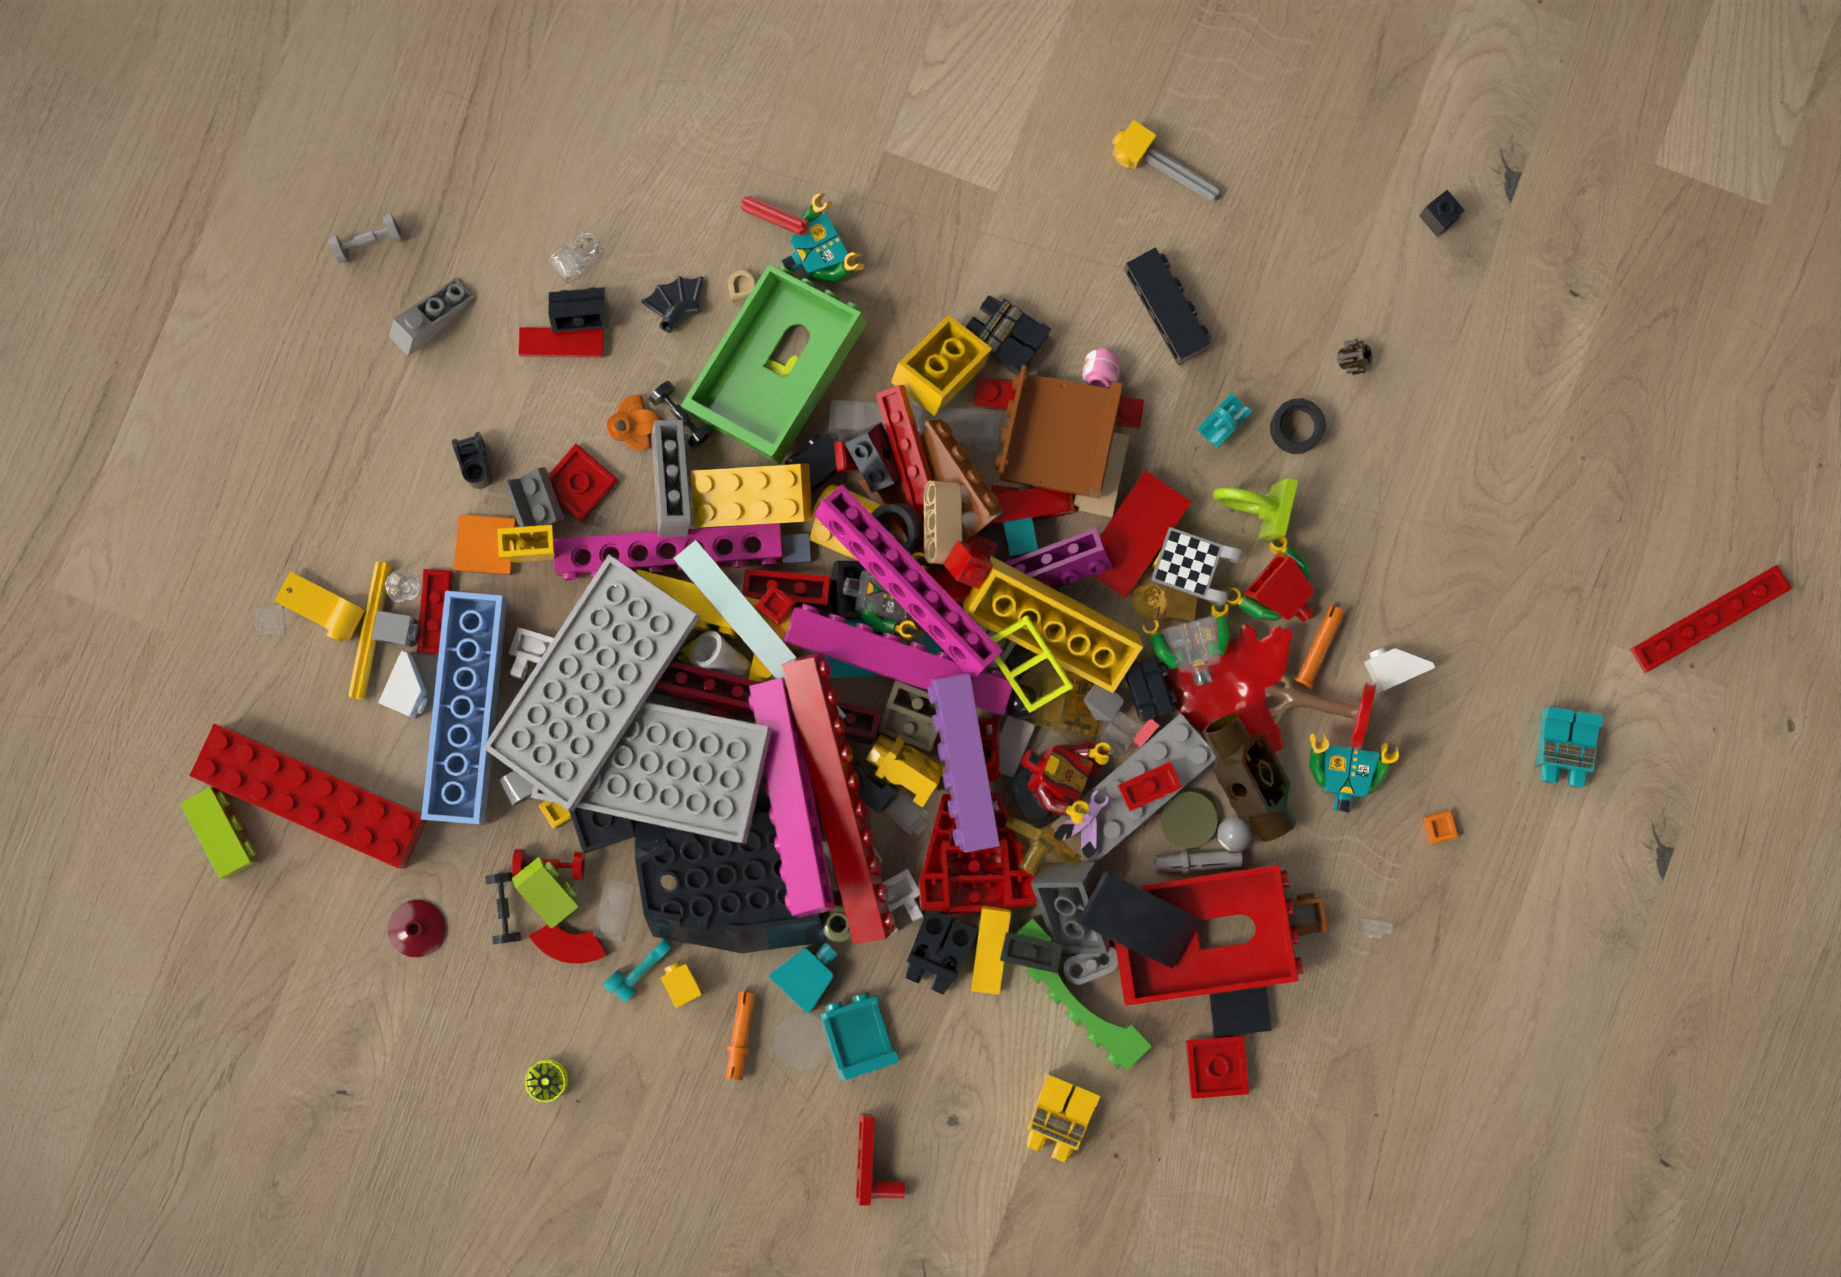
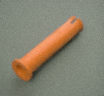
M1333 605L1328 606V610L1298 676L1292 680L1295 684L1309 690L1314 689L1312 684L1342 618L1346 614L1341 608L1335 607L1334 609Z

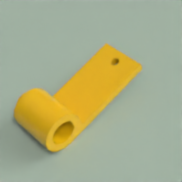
M291 571L274 600L276 603L328 629L329 631L326 635L341 643L344 638L350 640L366 611Z

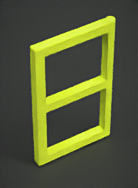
M1024 616L1023 619L990 638L996 643L1027 625L1044 651L1011 671L1000 655L995 660L1030 713L1066 691L1073 689L1074 686L1030 618ZM1048 658L1065 684L1031 703L1014 677Z

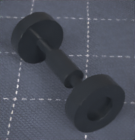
M666 381L658 386L648 399L654 406L666 401L672 408V414L678 420H683V426L687 425L694 433L688 439V444L692 449H696L711 437L714 430L709 424H705L699 429L695 427L688 413L669 398L675 390V386L670 381Z
M512 872L485 876L486 885L498 884L499 899H496L498 918L502 919L503 935L492 936L493 945L522 941L521 932L509 934L507 918H510L508 898H505L503 883L513 881Z

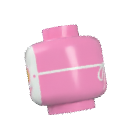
M1100 348L1088 353L1082 372L1085 383L1110 389L1111 381L1118 382L1121 368L1119 357L1107 348Z

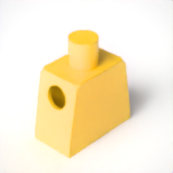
M553 525L497 529L499 558L513 563L554 560Z

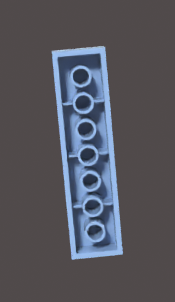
M445 591L422 820L485 825L492 754L483 747L495 730L508 607V599L502 595Z

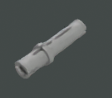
M1180 851L1179 854L1154 855V867L1156 874L1166 872L1188 874V871L1242 868L1241 851L1201 853Z

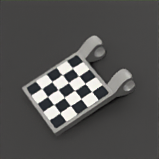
M1169 527L1151 581L1223 606L1228 595L1225 592L1210 589V583L1219 557L1229 562L1237 563L1241 559L1242 551Z

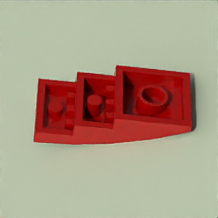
M1145 470L1101 533L1112 568L1092 576L1126 598L1163 545L1169 527L1174 528L1192 501Z

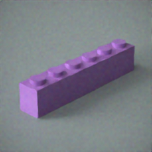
M962 673L931 679L932 686H928V695L931 704L935 703L937 715H933V724L935 731L940 732L941 743L938 744V753L940 760H945L947 772H943V781L946 790L950 789L951 800L948 801V810L950 817H955L956 829H953L954 843L956 847L960 846V850L964 852L999 846L970 674Z

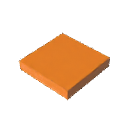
M459 514L454 571L511 576L513 562L499 558L497 529L516 527L517 520L513 518Z

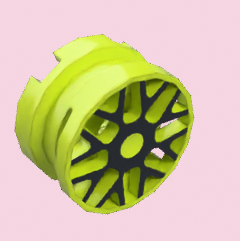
M554 1059L539 1061L526 1074L525 1086L527 1092L537 1101L549 1102L555 1100L564 1093L568 1086L569 1076L567 1069L563 1064Z

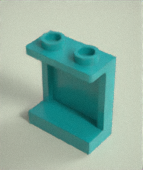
M869 992L852 997L853 1003L843 1006L842 1001L825 1006L826 1012L819 1014L840 1081H846L899 1063L896 1051H892L877 1004L879 1001L878 995L870 997Z

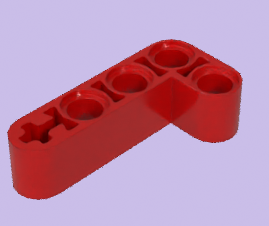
M1044 488L995 494L1004 512L979 533L985 532L992 527L1002 526L1005 522L1032 518V521L1074 514L1077 511L1074 505L1073 494Z

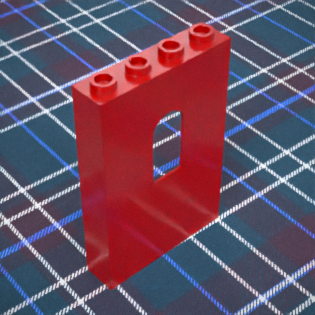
M1281 865L1139 885L1150 893L1195 914L1200 920L1233 915L1248 916L1254 922L1255 934L1247 943L1200 950L1196 926L1172 969L1115 942L1125 1006L1298 982L1299 975L1304 974L1302 959L1295 956L1294 946L1299 945L1297 929L1290 926L1289 917L1294 916L1292 899H1286L1284 888L1289 887L1287 870H1281Z

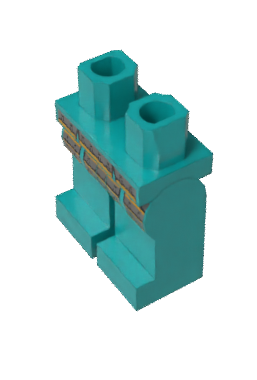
M1547 707L1541 710L1538 757L1535 766L1540 767V782L1558 783L1559 772L1563 770L1569 771L1567 786L1575 788L1585 787L1588 774L1594 772L1596 745L1599 728L1602 727L1603 715L1585 712L1574 713L1572 710Z

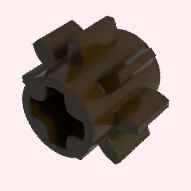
M1353 339L1344 341L1345 348H1341L1337 354L1339 366L1343 370L1346 369V373H1352L1353 375L1365 373V366H1369L1373 359L1370 346L1364 344L1363 340Z

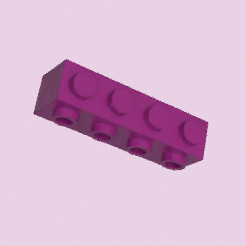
M1097 527L1005 562V564L1053 589L1074 584L1078 580L1100 574L1112 568L1106 546Z

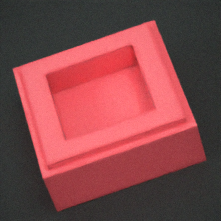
M1149 719L1132 738L1131 743L1138 749L1141 748L1159 725L1154 720Z

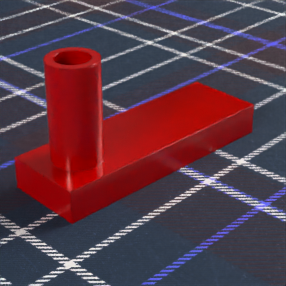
M859 1114L855 1202L859 1206H871V1198L904 1199L905 1181L872 1180L875 1117L871 1114Z

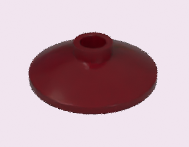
M411 900L397 907L389 919L388 936L390 942L398 952L408 957H423L431 954L441 945L445 936L446 926L442 913L436 906L427 901ZM413 923L419 926L417 934L410 932V926Z

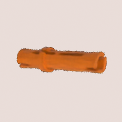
M739 991L731 1046H727L729 1058L725 1078H733L734 1080H743L746 1054H750L748 1042L755 999L757 997L756 993Z

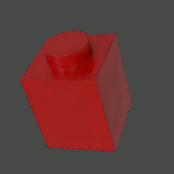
M958 540L943 564L956 581L980 589L994 566L981 549Z

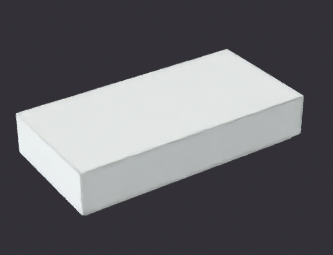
M1010 715L1000 735V769L1002 774L1013 777L1035 725L1024 720L1014 719Z

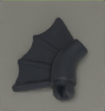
M678 276L672 283L657 285L655 291L647 298L642 299L641 303L663 318L659 326L664 332L672 333L674 328H677L686 317L700 314L698 300L704 277L685 279Z

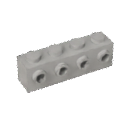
M654 420L651 442L658 537H687L689 526L694 525V509L689 507V501L692 500V485L687 482V476L690 475V459L685 457V451L688 450V435L683 432V420Z

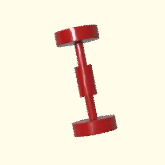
M514 849L512 858L513 877L522 871L525 866L533 862L526 861L525 849ZM574 852L573 863L560 862L559 859L541 858L545 864L550 861L558 871L559 868H572L573 880H583L585 854L583 852Z

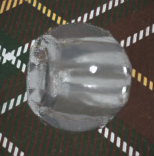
M409 569L393 571L387 577L385 583L386 594L393 602L398 604L414 602L419 597L422 589L419 577Z

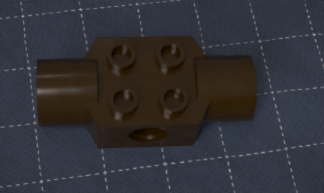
M1238 713L1224 715L1207 725L1203 730V734L1216 756L1213 771L1239 819L1249 818L1259 839L1264 842L1275 840L1291 831L1296 825V820L1287 805L1290 782L1265 734L1250 735Z

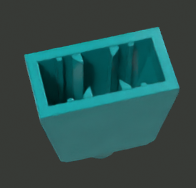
M825 943L815 954L805 947L770 973L768 977L801 1009L809 1014L835 976L827 966L838 953L828 943Z

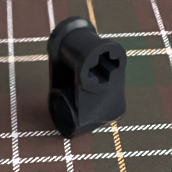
M476 432L475 436L459 441L458 439H452L453 449L463 478L473 488L483 489L491 483L492 473L481 433ZM475 469H483V474L480 478L471 479V473Z

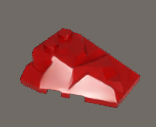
M999 792L990 793L999 846L971 852H964L960 850V846L956 847L953 839V829H956L955 817L951 818L948 810V801L951 800V794L942 795L919 877L920 909L941 911L942 914L981 913L982 906L1010 909L1036 905V896L1031 885L1034 874L1022 853L1023 847L1016 839L1012 829V821Z

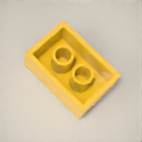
M947 315L898 363L891 383L895 386L905 385L907 395L933 416H936L984 368L992 348L950 315Z

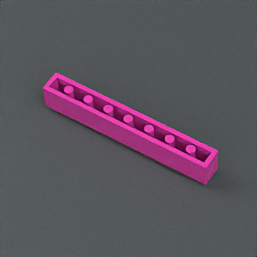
M804 604L802 609L798 607L793 609L783 642L815 653L823 652L824 656L928 691V686H932L931 679L965 673L946 653L938 651L937 656L927 653L928 647L914 642H911L910 646L899 643L900 637L884 633L883 637L872 633L873 628L859 623H857L856 628L845 624L847 619L830 614L829 618L818 615L819 609ZM991 670L990 674L983 672L974 681L971 679L976 708L996 715H1004L1012 690V686L1006 680L1007 678L1004 673Z
M778 678L750 686L749 705L755 714V724L772 728L763 767L766 773L764 787L767 795L770 797L772 808H770L769 814L777 833L775 847L782 860L780 874L782 880L786 883L788 893L785 896L786 906L791 915L799 917L834 910V901L810 774L786 681L784 678Z

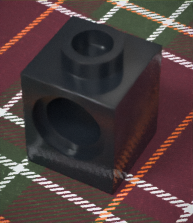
M1446 190L1429 203L1419 217L1437 237L1454 224L1465 210L1453 195Z

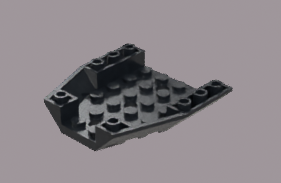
M766 777L760 780L746 844L646 822H640L635 825V864L644 917L653 937L737 953H750L827 942L822 926L823 913L805 917L793 916L786 906L785 896L788 894L786 883L775 868V863L781 859V855L775 847L777 833L769 814L772 806L770 797L767 795L764 787ZM722 867L730 868L734 874L733 880L729 882L722 881L718 876V870ZM664 875H671L675 878L676 887L674 889L668 890L662 886L661 878Z

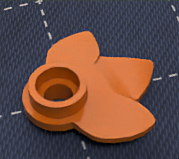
M632 395L620 402L617 413L608 419L606 430L614 440L624 441L632 450L643 451L651 447L647 435L652 433L654 420H662V418L651 410L643 409V398L641 395ZM617 422H623L625 424V431H619L617 429Z

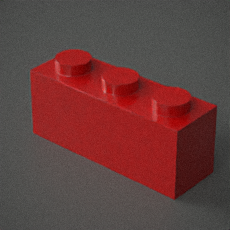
M753 569L744 570L743 596L761 600L774 584L796 602L794 606H803L804 604L811 607L829 609L830 576Z

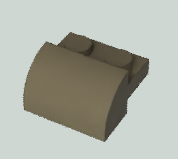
M895 680L877 732L896 739L899 736L906 743L931 752L938 732L935 731L933 724V715H937L935 703L931 704L928 691Z

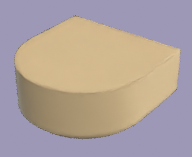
M738 270L729 277L728 288L732 302L745 300L752 292L756 281L750 272Z

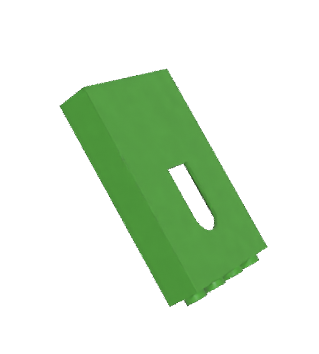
M768 264L684 399L681 407L695 419L704 424H709L715 430L780 465L868 322L862 315L863 310L854 303L848 302L846 305L840 302V298L831 291L825 290L823 293L817 290V286L808 279L802 278L800 281L794 278V274L785 267L779 266L777 269ZM794 325H802L809 331V342L786 379L765 368V364L785 332Z

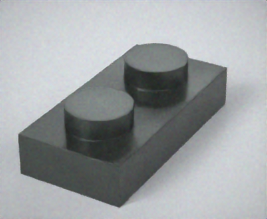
M1006 932L1000 961L1057 973L1063 944Z

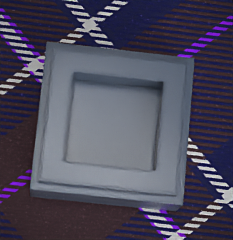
M809 533L781 535L783 565L811 563Z

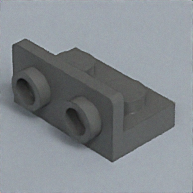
M546 467L537 468L519 479H510L504 483L520 527L555 525L564 520Z

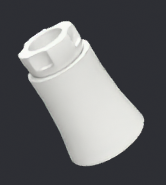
M707 631L700 635L694 642L690 652L691 662L696 667L745 679L749 677L752 663L715 631Z

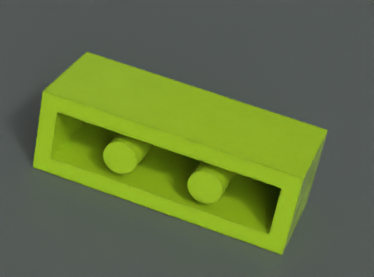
M208 787L181 802L180 805L219 879H229L258 863L254 856L257 854L253 843L249 839H245L241 831L244 829L240 818L236 814L233 815L228 805L231 802L226 792L215 787Z

